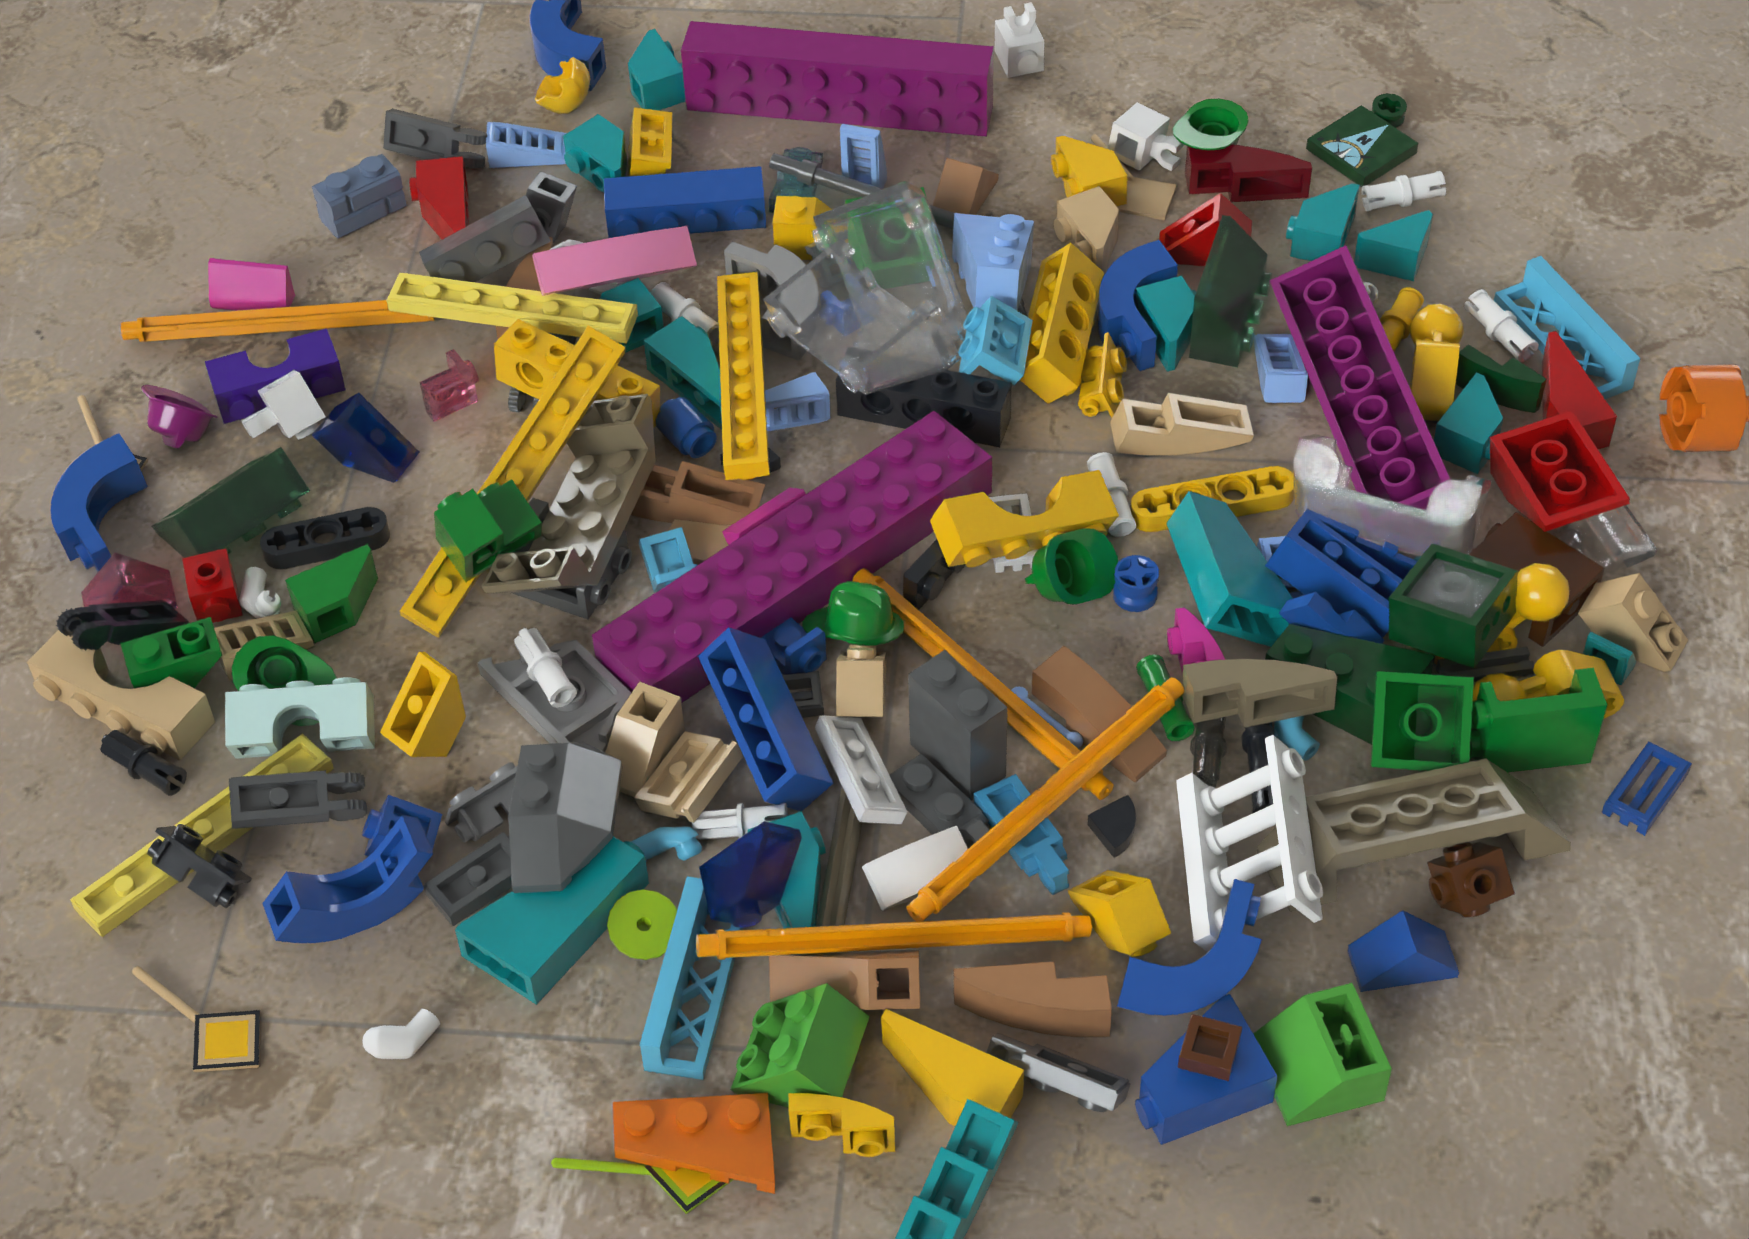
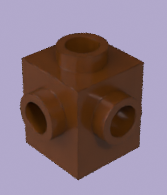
M1470 842L1459 843L1443 849L1444 856L1427 862L1431 874L1429 889L1434 900L1440 905V908L1459 913L1462 917L1468 918L1482 915L1491 909L1489 904L1515 894L1504 854L1500 847L1480 842L1474 844Z

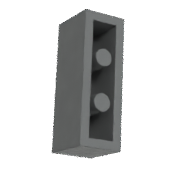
M524 195L423 249L419 253L431 277L476 282L551 242L527 196Z

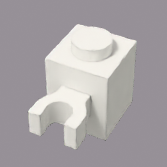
M1032 2L1024 3L1025 11L1021 16H1016L1012 7L1009 6L1004 7L1005 19L995 20V52L1008 78L1044 71V39L1035 23L1036 10Z
M1137 102L1113 122L1108 149L1114 151L1119 161L1139 171L1153 158L1162 167L1172 171L1179 165L1181 158L1172 155L1170 151L1177 153L1184 144L1180 143L1174 136H1166L1170 121L1169 117Z
M293 370L258 390L267 407L241 420L252 438L277 424L283 435L288 438L295 435L299 440L318 430L320 426L317 422L326 416L301 374Z

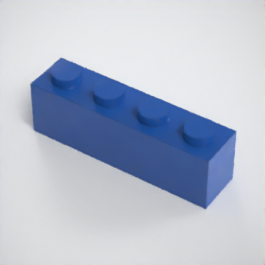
M761 166L604 178V202L608 238L682 226L688 227L689 234L767 228Z
M728 627L698 655L699 660L764 802L775 805L786 803L787 808L803 811L834 783L766 640Z

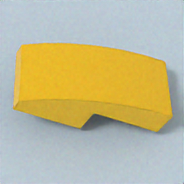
M788 1093L791 1138L803 1137L807 1140L819 1141L830 1136H842L843 1154L855 1153L863 1157H874L883 1152H895L894 1116L878 1108L847 1098L822 1094Z

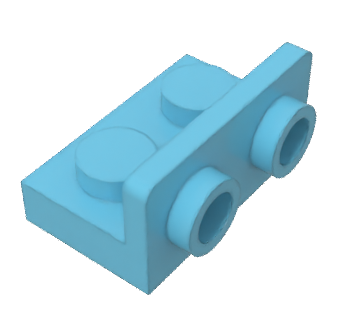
M993 296L980 308L974 307L967 315L963 325L966 335L958 352V356L961 357L959 372L971 374L980 365L991 374L1015 385L1024 376L1033 320Z

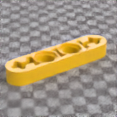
M1269 466L1153 487L1134 494L1131 499L1130 510L1135 519L1136 528L1144 532L1169 530L1166 523L1188 491L1226 502L1236 517L1273 511L1288 507L1293 502L1296 477L1287 468ZM1229 490H1236L1243 493L1245 497L1240 500H1230L1224 497L1223 493Z

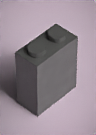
M946 650L908 674L910 744L970 800H973V793L1006 777L1007 706Z

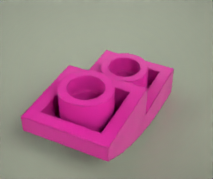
M1185 607L1176 608L1174 627L1167 629V642L1170 654L1178 655L1182 672L1183 665L1225 660L1220 647L1207 628Z

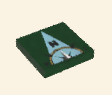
M1361 105L1309 137L1306 149L1362 187L1370 184L1417 154L1418 142Z

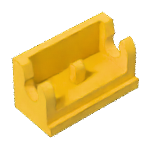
M634 107L629 135L627 177L666 174V169L671 168L672 112Z

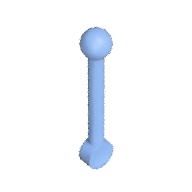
M1014 687L1011 690L1077 748L1082 746L1083 738L1080 733L1070 732L1028 698V691L1024 687Z

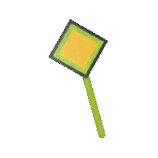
M553 1158L551 1161L552 1167L561 1169L650 1175L685 1214L691 1212L728 1184L711 1180L708 1173L682 1167L675 1172L637 1163Z

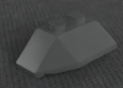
M585 742L521 745L508 815L511 880L514 893L563 891L572 881L571 876L585 867L613 838L623 769L621 760Z

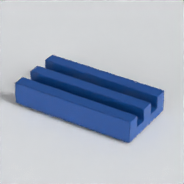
M1648 741L1604 803L1602 813L1608 817H1611L1613 813L1619 815V822L1627 827L1630 822L1638 825L1636 831L1645 836L1689 774L1692 763ZM1653 757L1659 759V763L1630 804L1627 805L1621 802ZM1670 766L1676 768L1646 812H1640V808Z

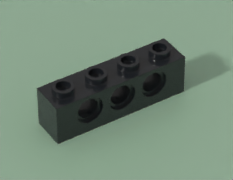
M852 351L847 352L836 378L838 416L906 429L932 411H935L974 443L999 448L1011 419L1012 382Z

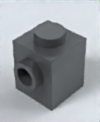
M540 171L528 187L526 196L547 235L553 238L554 243L567 224L577 185Z

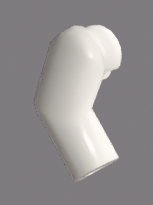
M250 567L245 570L239 597L240 606L256 619L279 614L281 607L280 596L276 593L272 598L269 596V590L264 591L267 578L266 572L258 567Z
M421 1009L406 1026L382 1025L370 1028L363 1036V1047L365 1051L376 1058L408 1059L440 1026V1022L433 1013L426 1009Z

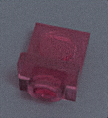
M454 349L445 353L449 369L419 382L426 413L434 422L478 402L475 384L479 382L478 374L473 364L469 360L463 361Z

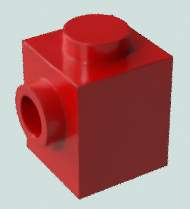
M226 548L182 558L189 599L197 621L211 617L212 623L243 616L239 603L236 578Z

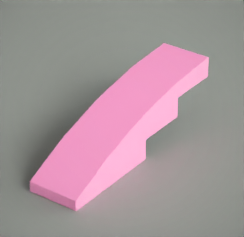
M687 226L613 237L537 252L532 255L542 296L578 288L582 290L614 282L619 284L636 278L642 279L697 266Z

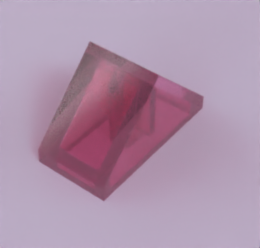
M116 552L81 592L84 607L97 604L165 600L174 609L178 608L169 570Z

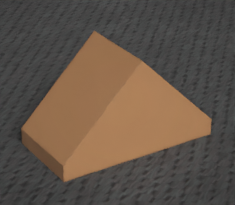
M946 158L933 206L954 213L976 215L996 185L999 174L982 167Z

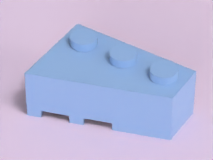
M954 213L952 259L954 263L959 265L960 278H964L966 281V292L973 308H980L993 296L1018 311L1031 268L1033 220H1024L1022 216L1015 214L991 217Z

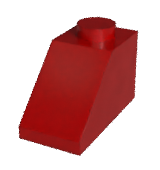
M1219 193L1161 230L1159 240L1177 264L1221 267L1232 259L1242 257L1250 249L1252 220L1224 195Z

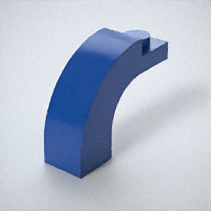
M535 0L530 11V27L534 53L538 64L548 75L559 76L563 72L559 63L561 61L568 62L572 57H575L582 61L588 69L590 75L588 91H592L606 70L603 38L584 35L571 30L582 13L581 0Z
M1160 240L1141 245L1120 256L1107 269L1099 289L1098 332L1102 344L1104 343V334L1109 332L1115 346L1122 348L1125 357H1130L1139 371L1155 366L1157 336L1135 306L1136 288L1177 277L1178 264Z
M120 433L94 445L75 459L59 479L51 500L52 524L70 562L80 558L86 570L95 567L103 582L118 575L119 572L106 544L99 534L101 521L115 504L148 487L136 458Z
M402 815L376 850L365 860L349 869L325 875L286 871L262 903L275 940L290 943H320L342 939L377 926L408 906L424 889L418 873L433 855L419 818Z
M1237 879L1233 880L1217 941L1209 952L1197 961L1183 966L1171 967L1130 957L1117 1007L1150 1015H1178L1204 1008L1232 990L1253 964L1262 941L1260 938L1242 934L1244 925L1254 927L1261 897L1252 895L1255 884Z

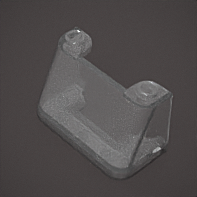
M903 181L813 217L817 227L812 231L816 246L821 253L827 252L831 258L836 260L861 336L857 337V346L853 347V352L914 363L960 348L965 340L966 330L963 328L967 313L925 194L919 187Z
M841 238L763 299L771 314L767 320L772 329L782 338L787 335L832 369L853 393L859 390L864 394H870L947 371L960 359L940 309L925 299L912 310L881 288L869 268L865 267L860 271L857 269L851 256L855 253L853 247Z
M1318 434L1300 437L1293 466L1294 500L1298 518L1302 516L1306 509H1309L1359 530L1358 537L1380 546L1386 541L1398 546V551L1421 557L1432 543L1464 554H1470L1474 546L1491 480L1468 475L1465 481L1460 479L1443 481L1434 488L1427 510L1347 489L1353 467L1344 464L1336 452L1337 439Z

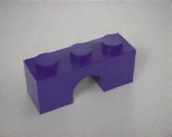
M327 328L286 339L290 351L289 356L284 362L274 367L262 368L253 365L248 359L246 350L205 361L223 423L227 424L245 419L266 408L267 406L259 395L258 390L293 370L301 374L315 399L345 391L346 388L340 363Z

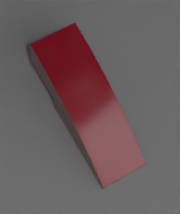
M1230 145L1219 150H1199L1187 146L1185 178L1189 194L1228 192L1231 203L1309 198L1312 174L1311 162L1283 153L1242 145Z

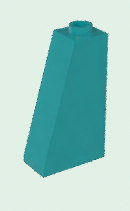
M1188 491L1166 524L1205 628L1271 647L1289 625L1279 612L1286 601L1293 599V597L1279 577L1265 566L1267 560L1226 502Z
M613 836L609 843L585 867L571 876L572 881L563 891L514 893L512 891L464 920L455 928L461 956L537 1005L607 930L609 912L616 901L629 892L645 889L649 884L644 853L634 843L630 841L622 842Z

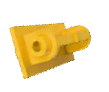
M1109 332L1104 334L1103 346L1094 345L1086 351L1081 376L1084 383L1080 385L1078 407L1088 417L1096 416L1098 412L1108 410L1112 418L1119 406V402H1121L1122 398L1124 399L1121 380L1122 373L1127 370L1126 357L1121 347L1116 348Z

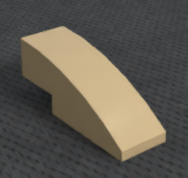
M1173 393L1167 394L1162 405L1122 398L1110 421L1116 453L1170 456L1202 453L1248 443L1254 437L1246 405Z

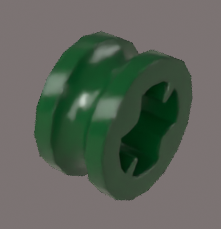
M1381 94L1373 100L1371 112L1397 128L1404 123L1407 104L1402 97L1396 94Z

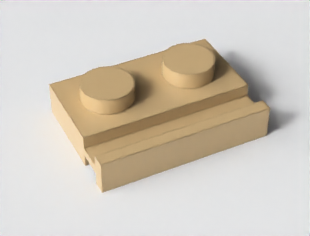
M684 731L634 797L640 810L676 819L682 815L686 816L689 822L695 823L743 758L742 751L735 741L728 745L724 744L721 738Z

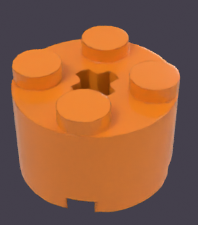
M1736 364L1686 365L1671 368L1663 380L1659 399L1667 400V414H1659L1662 435L1668 447L1672 450H1681L1683 452L1737 450L1745 424L1749 422V396H1746L1739 366Z

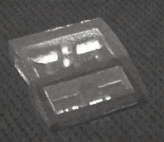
M1627 505L1547 531L1604 567L1603 575L1641 563L1655 556L1658 551Z

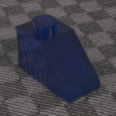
M360 393L335 406L312 434L342 465L393 483L398 481L420 453Z
M764 821L699 866L711 920L731 923L737 928H746L759 923L763 915L780 905L802 839L800 829Z

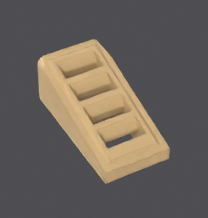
M297 611L214 628L222 652L219 662L229 681L233 680L232 665L236 653L246 642L258 636L274 635L287 639L304 649L314 646L313 640ZM291 628L295 636L286 638L283 631Z

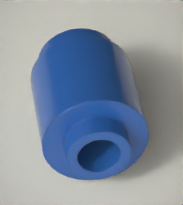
M687 398L669 399L661 405L660 412L656 418V427L683 455H689L694 459L700 458L714 447L717 435L714 432L713 424Z

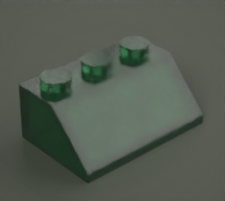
M1222 215L1194 297L1189 358L1238 368L1243 351L1249 353L1251 351L1255 335V328L1251 327L1252 323L1258 325L1260 323L1264 300H1261L1260 297H1268L1271 287L1269 280L1272 279L1273 273L1266 272L1268 254L1231 216Z
M279 447L253 459L151 526L161 538L184 558L225 548L228 554L232 552L228 546L239 537H242L245 542L256 537L267 529L264 521L276 513L282 519L302 506L298 498L310 490L282 447Z

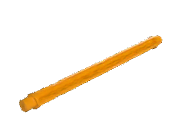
M386 300L139 317L137 321L121 322V335L123 340L139 339L140 342L428 322L435 321L437 317L389 311Z
M866 568L860 569L854 575L852 582L873 584L884 589L890 597L893 612L898 614L904 621L903 632L932 658L946 650L1007 706V723L1055 766L1061 769L1080 752L1076 746L891 587L883 578L874 576ZM1101 769L1081 789L1090 791L1099 800H1103L1111 793L1114 784L1103 775V770Z
M1171 677L1161 686H1154L1118 721L1116 720L1058 770L1041 788L1035 790L968 848L959 859L952 862L925 887H922L918 891V897L906 907L912 919L919 922L927 919L932 913L938 914L949 902L967 888L977 876L983 874L1165 713L1170 711L1175 706V701L1184 694L1183 685L1176 678Z
M1063 912L1060 915L738 931L719 929L716 930L715 934L696 935L697 957L717 956L718 960H725V958L1060 940L1071 942L1073 938L1090 937L1092 924L1089 915L1071 916V913Z

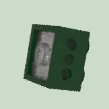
M1432 543L1389 597V639L1475 668L1516 613L1518 570Z

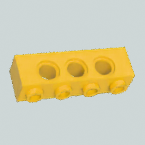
M1072 243L1067 244L1041 261L1028 318L1032 319L1033 322L1025 372L1020 381L1047 404L1062 396L1071 395L1081 383V373L1086 351L1088 350L1091 329L1095 323L1094 316L1099 300L1100 284L1104 276V271Z
M517 319L494 343L496 379L539 400L575 345ZM617 365L595 400L616 398L622 395L648 394L652 401L654 428L656 426V418L660 412V385Z

